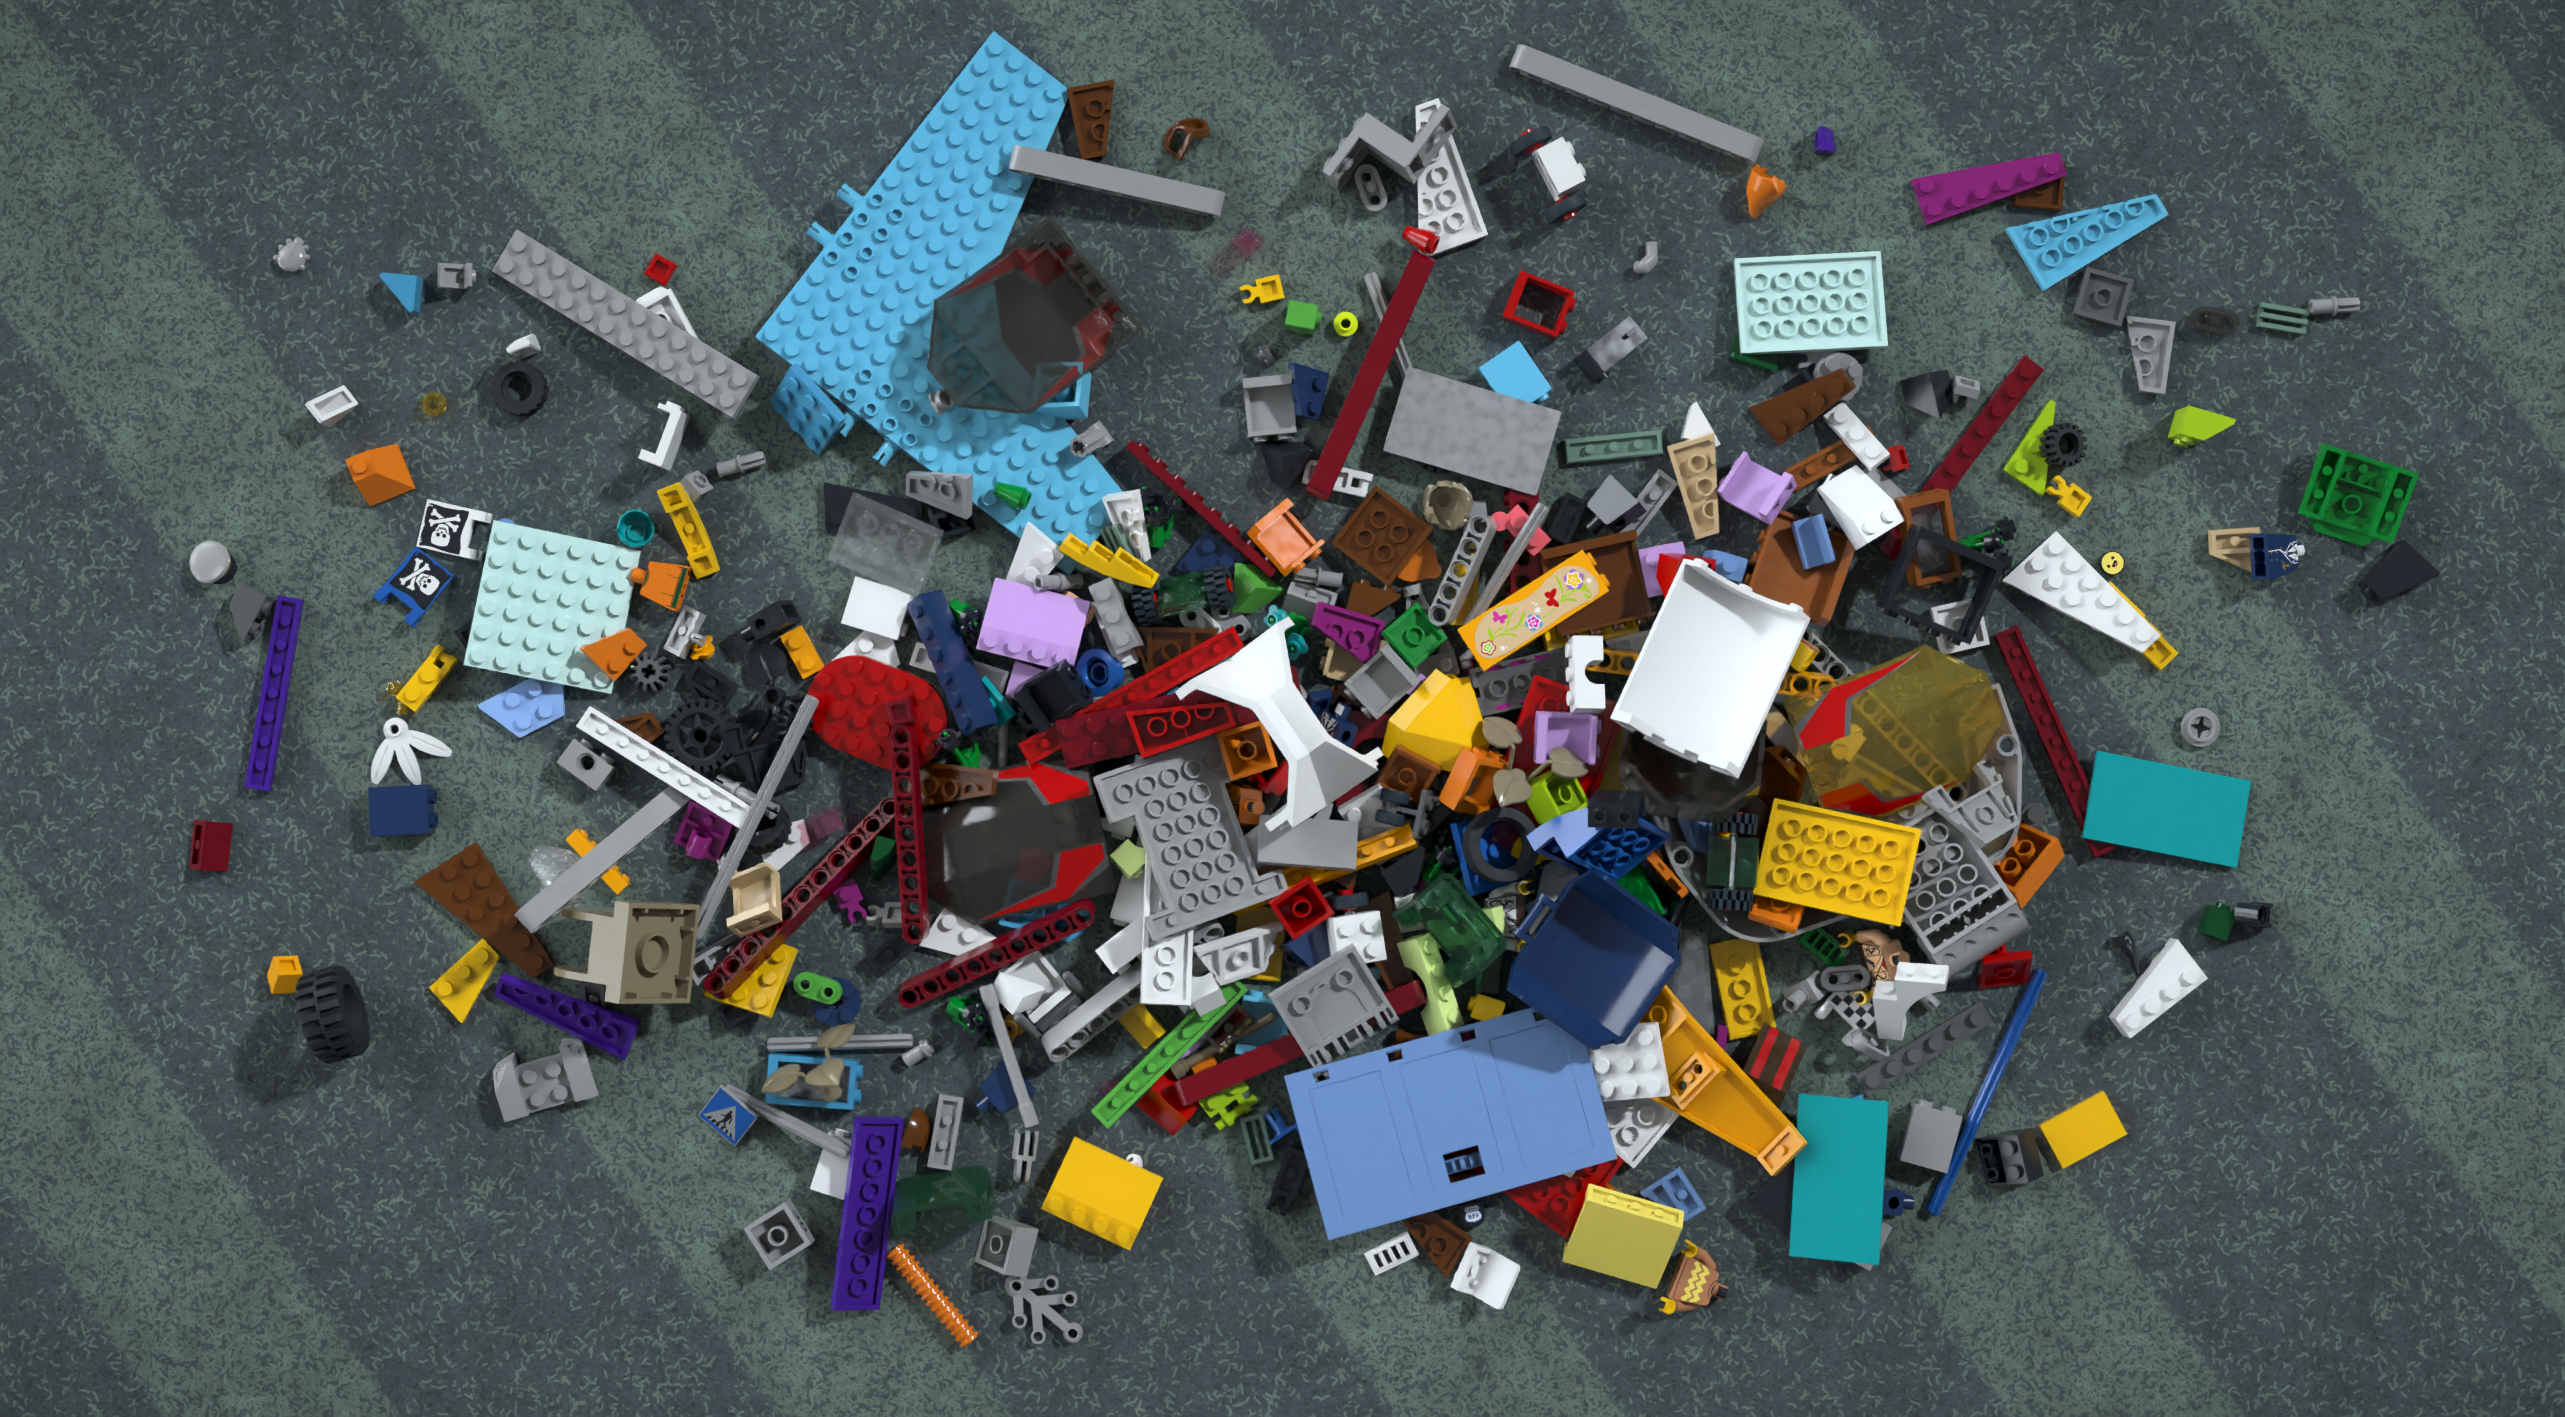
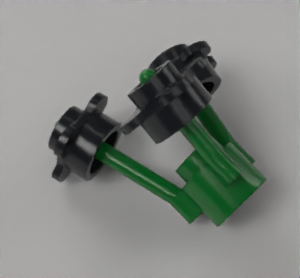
M1143 486L1140 489L1149 546L1164 547L1165 540H1170V533L1176 517L1184 518L1186 511L1191 512V509L1185 507L1187 503L1182 501L1181 498H1173L1172 501L1165 500L1164 503L1168 505L1166 508L1168 513H1165L1160 506H1151L1148 509V503H1155L1154 496L1157 493L1151 492V488ZM1170 518L1166 530H1164L1165 520Z
M2003 516L2002 520L1997 521L1999 528H1993L1990 531L1977 535L1967 536V539L1960 540L1961 544L1981 553L1982 547H1985L1988 554L1994 553L1997 560L2006 563L2002 571V577L2005 576L2006 570H2011L2014 562H2012L2013 556H2008L2009 549H2006V553L1999 551L2004 548V539L2010 538L2014 540L2013 534L2017 533V524L2014 523L2013 519L2009 520L2006 516Z
M953 599L948 603L967 649L970 655H973L979 651V649H976L979 636L977 637L975 633L967 636L966 633L970 630L976 631L980 627V617L984 618L985 613L966 602L961 603L959 600Z
M949 725V728L943 730L934 743L937 746L941 745L945 751H950L959 766L978 768L980 766L978 759L982 755L979 751L977 740L984 737L983 732L964 737L965 741H972L973 751L970 748H964L959 751L957 747L961 743L962 732L961 730L954 731L952 726Z
M1444 828L1433 831L1432 841L1435 843V849L1427 865L1422 870L1424 873L1420 876L1434 889L1438 885L1444 887L1451 878L1461 871L1459 859L1455 857L1456 851L1451 846V844H1454L1453 835L1448 829ZM1452 862L1457 863L1458 867L1443 877L1445 872L1440 868L1441 865L1450 866Z
M953 996L947 1005L946 1013L953 1016L952 1020L959 1023L972 1033L969 1041L973 1043L975 1050L980 1046L984 1047L991 1039V1031L989 1026L985 1028L980 1025L985 1019L983 1001L973 1000L965 996L962 999ZM999 1002V1008L1004 1019V1016H1008L1009 1011Z

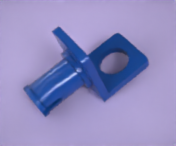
M1278 1108L1271 1111L1276 1120L1271 1113H1267L1264 1116L1276 1132L1275 1138L1269 1141L1271 1145H1275L1295 1130L1299 1133L1297 1123L1292 1126L1288 1125L1278 1111Z

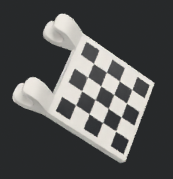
M1861 974L1854 976V981L1857 983L1863 980ZM1856 991L1833 992L1814 1011V1015L1818 1019H1824L1834 1009L1853 1027L1842 1038V1042L1846 1046H1852L1851 1034L1859 1028L1866 1030L1875 1021L1873 997L1869 1003L1857 1005V1003L1864 1001V996L1861 993L1854 995Z

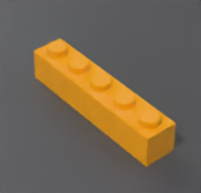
M576 829L565 839L581 857L598 845L595 841H590L587 838L589 835L583 829ZM615 865L601 878L617 895H620L631 883L629 882L630 878L624 873L621 874L618 871L620 868L618 865Z

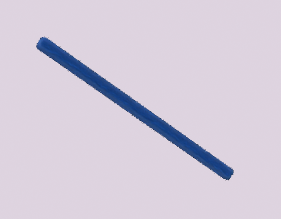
M2034 969L1956 1141L1948 1173L1942 1172L1926 1207V1210L1933 1215L1938 1216L1942 1210L2047 978L2045 971Z

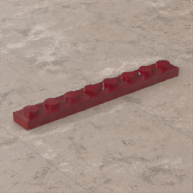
M1133 440L1129 442L1126 449L1263 573L1270 579L1276 574L1275 565L1266 555L1262 557L1256 552L1258 547L1250 539L1244 541L1239 537L1240 530L1231 522L1226 525L1220 519L1222 514L1213 506L1208 509L1202 503L1204 498L1194 489L1192 492L1188 491L1184 487L1186 482L1175 473L1172 476L1166 471L1168 466L1159 457L1154 460L1147 453L1150 451L1148 447L1141 441L1137 444Z

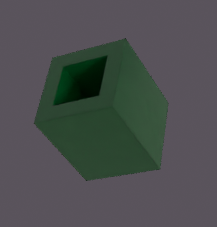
M2216 902L2215 906L2207 904L2197 932L2221 941H2227L2235 920L2234 913L2229 911L2230 906Z

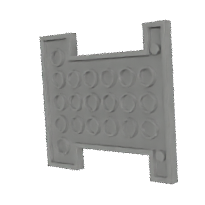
M1217 735L1093 777L1109 824L1133 817L1164 901L1166 910L1144 918L1152 941L1277 897L1288 890L1281 869L1258 876L1225 784L1233 781H1230Z

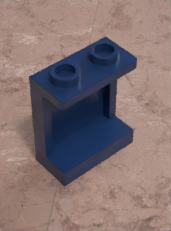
M433 784L368 788L370 837L435 833V828L438 827V815L434 813V804L437 803L436 789H433Z

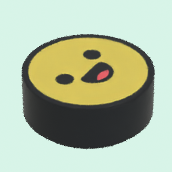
M2109 551L2101 555L2098 565L2102 573L2112 576L2119 574L2124 569L2125 560L2119 552Z

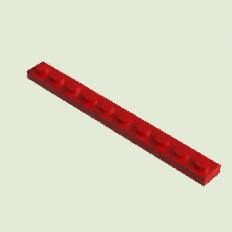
M1231 626L1096 700L1086 709L1082 708L1066 718L1154 698L1240 651L1245 646L1234 626ZM1056 723L1051 725L1049 730L1042 734L1038 732L1018 743L1029 765L1061 749Z

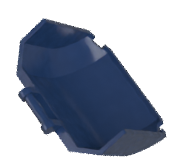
M1591 868L1569 881L1555 902L1540 892L1536 897L1538 899L1520 926L1514 928L1512 933L1526 943L1511 963L1507 990L1593 1051L1601 1049V1046L1625 1043L1682 961L1677 945V938H1679L1678 928L1611 878L1595 868ZM1545 906H1548L1550 909L1531 936L1526 934Z

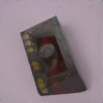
M1236 1002L1207 1032L1204 1038L1222 1054L1255 1018L1239 1002Z

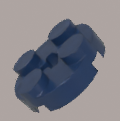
M833 977L831 979L838 981L842 986L843 993L840 999L843 1000V1004H840L838 1009H835L833 1004H825L812 999V1008L819 1021L829 1026L847 1024L856 1017L860 1011L862 1001L861 994L853 983L842 977ZM827 987L825 989V994L827 996H832L833 990Z

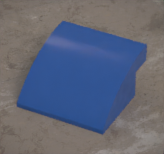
M1583 808L1551 819L1526 837L1537 853L1581 874L1591 868H1595L1617 882L1670 839L1671 835L1639 818L1638 829L1588 827V808Z

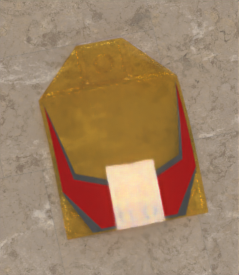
M1926 644L1865 671L1783 698L1820 808L1870 819H1877L1923 802L1921 797L1940 784L1945 791H1948L1969 780L1974 773L1973 766L1980 762L2003 719L1987 672L1971 667L1959 659L1932 649V647Z

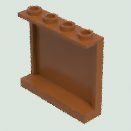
M1780 510L1771 525L1767 524L1766 530H1761L1757 540L1760 547L1758 552L1754 551L1749 562V565H1752L1750 573H1746L1742 584L1753 589L1752 592L1786 605L1794 603L1804 609L1803 612L1811 618L1809 622L1825 627L1831 621L1855 548L1845 534L1835 530L1827 531L1835 561L1803 569L1790 523L1804 518Z

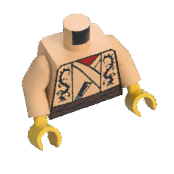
M1879 929L1857 931V934L1850 930H1845L1838 935V937L1845 936L1848 939V942L1840 944L1843 948L1848 947L1854 941H1858L1856 946L1861 964L1870 973L1871 980L1868 988L1872 990L1863 989L1856 991L1854 995L1861 993L1864 996V1001L1857 1003V1005H1864L1871 1001L1877 980L1895 982L1899 962H1910V956L1907 952L1903 951L1901 942L1898 939H1891Z

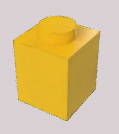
M1476 993L1475 997H1470L1467 1010L1470 1011V1017L1484 1021L1502 1016L1506 1002L1482 993Z

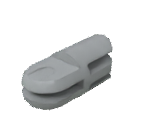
M1015 1129L1012 1159H1015L1013 1179L1016 1183H1019L1022 1161H1024L1022 1181L1027 1183L1030 1179L1032 1161H1036L1039 1131L1033 1132L1031 1153L1028 1154L1030 1130H1024L1021 1153H1018L1021 1131L1020 1129Z

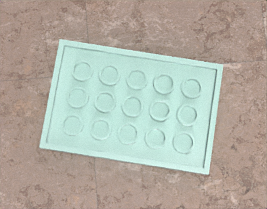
M1881 251L1734 259L1740 355L1887 348L1888 339Z

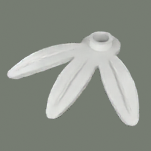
M391 718L385 723L383 729L386 739L378 748L372 762L371 781L374 784H378L383 779L391 764L394 751H396L398 762L404 774L414 785H420L421 772L410 744L423 752L442 757H450L452 750L443 742L430 735L408 730V725L403 719ZM394 725L399 727V731L396 734L392 733Z

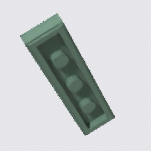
M1661 430L1564 439L1566 464L1663 455Z

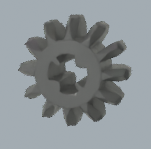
M655 651L651 654V657L648 652H643V659L639 656L634 658L638 666L630 665V669L636 670V673L630 675V679L638 678L634 686L640 687L643 685L644 692H648L650 687L653 692H658V684L661 687L667 686L666 682L662 679H671L670 674H665V670L672 668L671 665H663L667 658L662 656L658 659V652ZM653 666L652 670H655V675H650L648 678L649 674L645 673L646 668L649 669Z

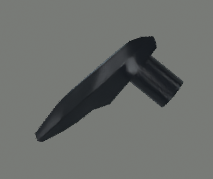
M2126 931L2124 936L2112 937L2113 947L2125 946L2126 955L2130 960L2131 967L2137 977L2140 976L2139 960L2131 934Z

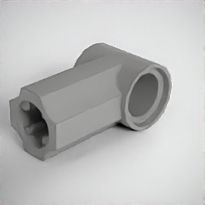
M1098 421L1070 441V451L1074 456L1083 458L1095 451L1097 453L1103 451V447L1111 445L1115 440L1101 421Z

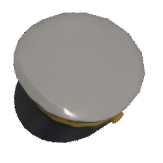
M211 540L196 546L191 553L189 561L190 570L198 581L213 584H225L232 580L236 574L237 565L227 547Z

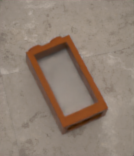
M1937 488L1894 498L1895 505L1905 521L1898 525L1901 546L1912 524L1922 526L1957 542L1949 490ZM1920 539L1906 571L1907 583L1917 586V589L1929 588L1932 586L1931 583L1940 581V584L1954 582L1955 577L1963 576L1959 555Z

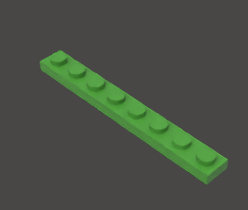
M1239 980L1224 985L1219 984L1226 1004L1202 1016L1199 1015L1195 1008L1091 1110L1107 1129L1248 991Z

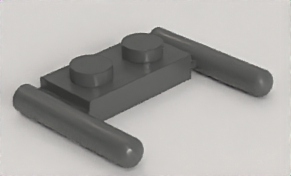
M1065 971L1062 978L1076 992L1072 991L1036 1022V1026L1022 1013L1018 1012L1014 1015V1020L1042 1047L1041 1038L1047 1031L1094 996L1070 971Z

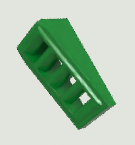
M1821 927L1802 933L1796 940L1830 967L1839 966L1850 952L1847 948L1841 947V943ZM1815 931L1819 934L1811 944L1808 943V940ZM1824 937L1826 941L1817 950L1815 948L1816 945ZM1831 942L1834 946L1826 956L1823 955V951ZM1840 949L1841 952L1833 962L1829 960L1834 952Z

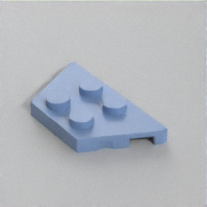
M529 678L478 704V707L516 736L523 738L565 716V685Z

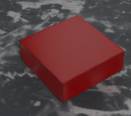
M655 253L644 275L666 287L678 266Z

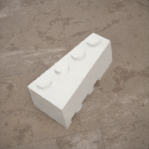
M2170 938L2161 952L2152 960L2150 966L2138 978L2132 989L2127 992L2112 1011L2109 1018L2123 1036L2132 1038L2208 978L2179 940Z

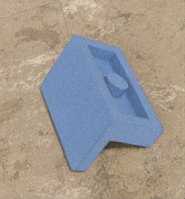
M1822 514L1790 523L1803 569L1835 561Z

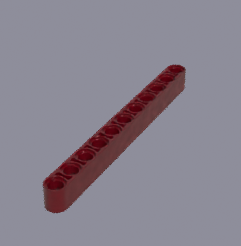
M1415 250L1413 251L1305 489L1306 493L1326 502L1328 501L1436 262L1435 259Z
M893 797L883 799L781 902L782 922L749 934L706 977L704 988L707 992L722 1000L730 997L872 854L876 837L879 835L889 837L896 830L895 813L889 815L890 810L894 808ZM880 824L879 829L872 833L873 827ZM862 841V846L855 850L856 844ZM845 859L844 864L841 867H837L839 861ZM827 876V881L820 885L822 878ZM810 894L808 901L803 902V898ZM792 911V916L785 920L786 915ZM775 929L773 936L768 938L769 932ZM757 946L756 953L751 955V950ZM740 964L738 971L733 973L734 967ZM722 981L721 988L716 990V985Z
M1419 978L1384 992L1397 1015L1428 1002ZM1381 1011V1017L1384 1021L1387 1020L1386 1015ZM1375 1016L1366 1021L1370 1026L1378 1024ZM1361 1024L1357 1026L1359 1031L1364 1030ZM1290 1032L1262 1044L1252 1051H1246L1178 1080L1173 1085L1182 1106H1186L1305 1054Z

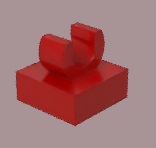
M1904 445L1887 448V451L1890 453V464L1883 467V471L1892 470L1895 472L1910 468Z

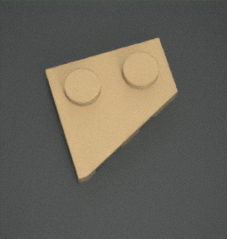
M2260 527L2208 530L2209 555L2252 572L2249 534L2260 533Z

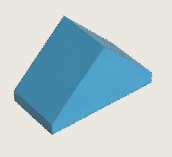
M382 272L379 275L380 278L409 313L417 316L420 313L423 279L416 275Z

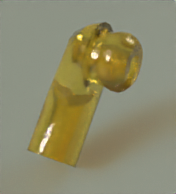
M390 681L386 686V690L396 699L404 684L399 681ZM397 700L395 714L408 716L409 708Z

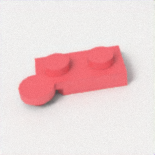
M1518 504L1508 514L1496 512L1491 516L1497 523L1496 531L1507 529L1514 538L1517 537L1529 518ZM1538 527L1525 549L1534 557L1551 539Z

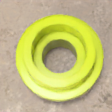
M1342 312L1334 319V329L1339 335L1347 337L1356 332L1358 321L1352 313ZM1348 320L1350 327L1343 328L1341 322Z

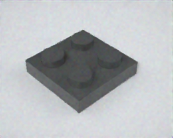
M2086 267L2072 315L2118 328L2121 327L2134 280Z

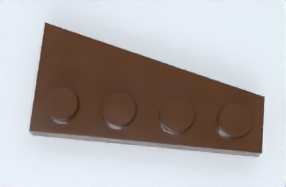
M1841 367L1810 382L1751 406L1750 410L1778 446H1780L1857 386Z
M928 762L919 767L922 806L996 795L998 770ZM908 780L907 791H910L911 783ZM905 803V808H912L911 805Z

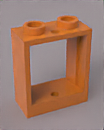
M1476 746L1473 749L1462 747L1438 800L1457 812L1478 815L1483 811L1489 810L1496 796L1493 787V777L1497 771L1506 770L1508 763L1502 759V754L1494 750L1486 752ZM1480 764L1485 765L1486 767L1472 796H1466Z

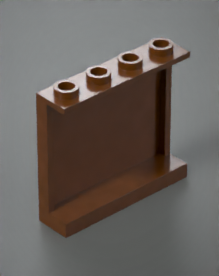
M1636 529L1548 548L1537 553L1543 575L1583 550L1585 554L1590 553L1597 563L1594 566L1595 570L1599 575L1603 573L1610 583V586L1607 587L1609 590L1608 594L1555 627L1557 639L1564 637L1565 641H1569L1574 635L1579 636V634L1588 632L1589 636L1603 633V628L1612 627V631L1627 628L1626 623L1635 622L1636 626L1649 623L1650 618L1656 615V612L1651 610L1635 543V540L1638 539Z

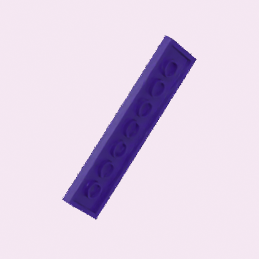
M855 1116L831 1300V1308L834 1311L880 1309L904 1119L900 1116Z

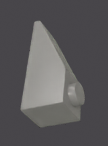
M732 933L696 952L692 986H698L703 983L706 977L748 935L740 938L735 933Z

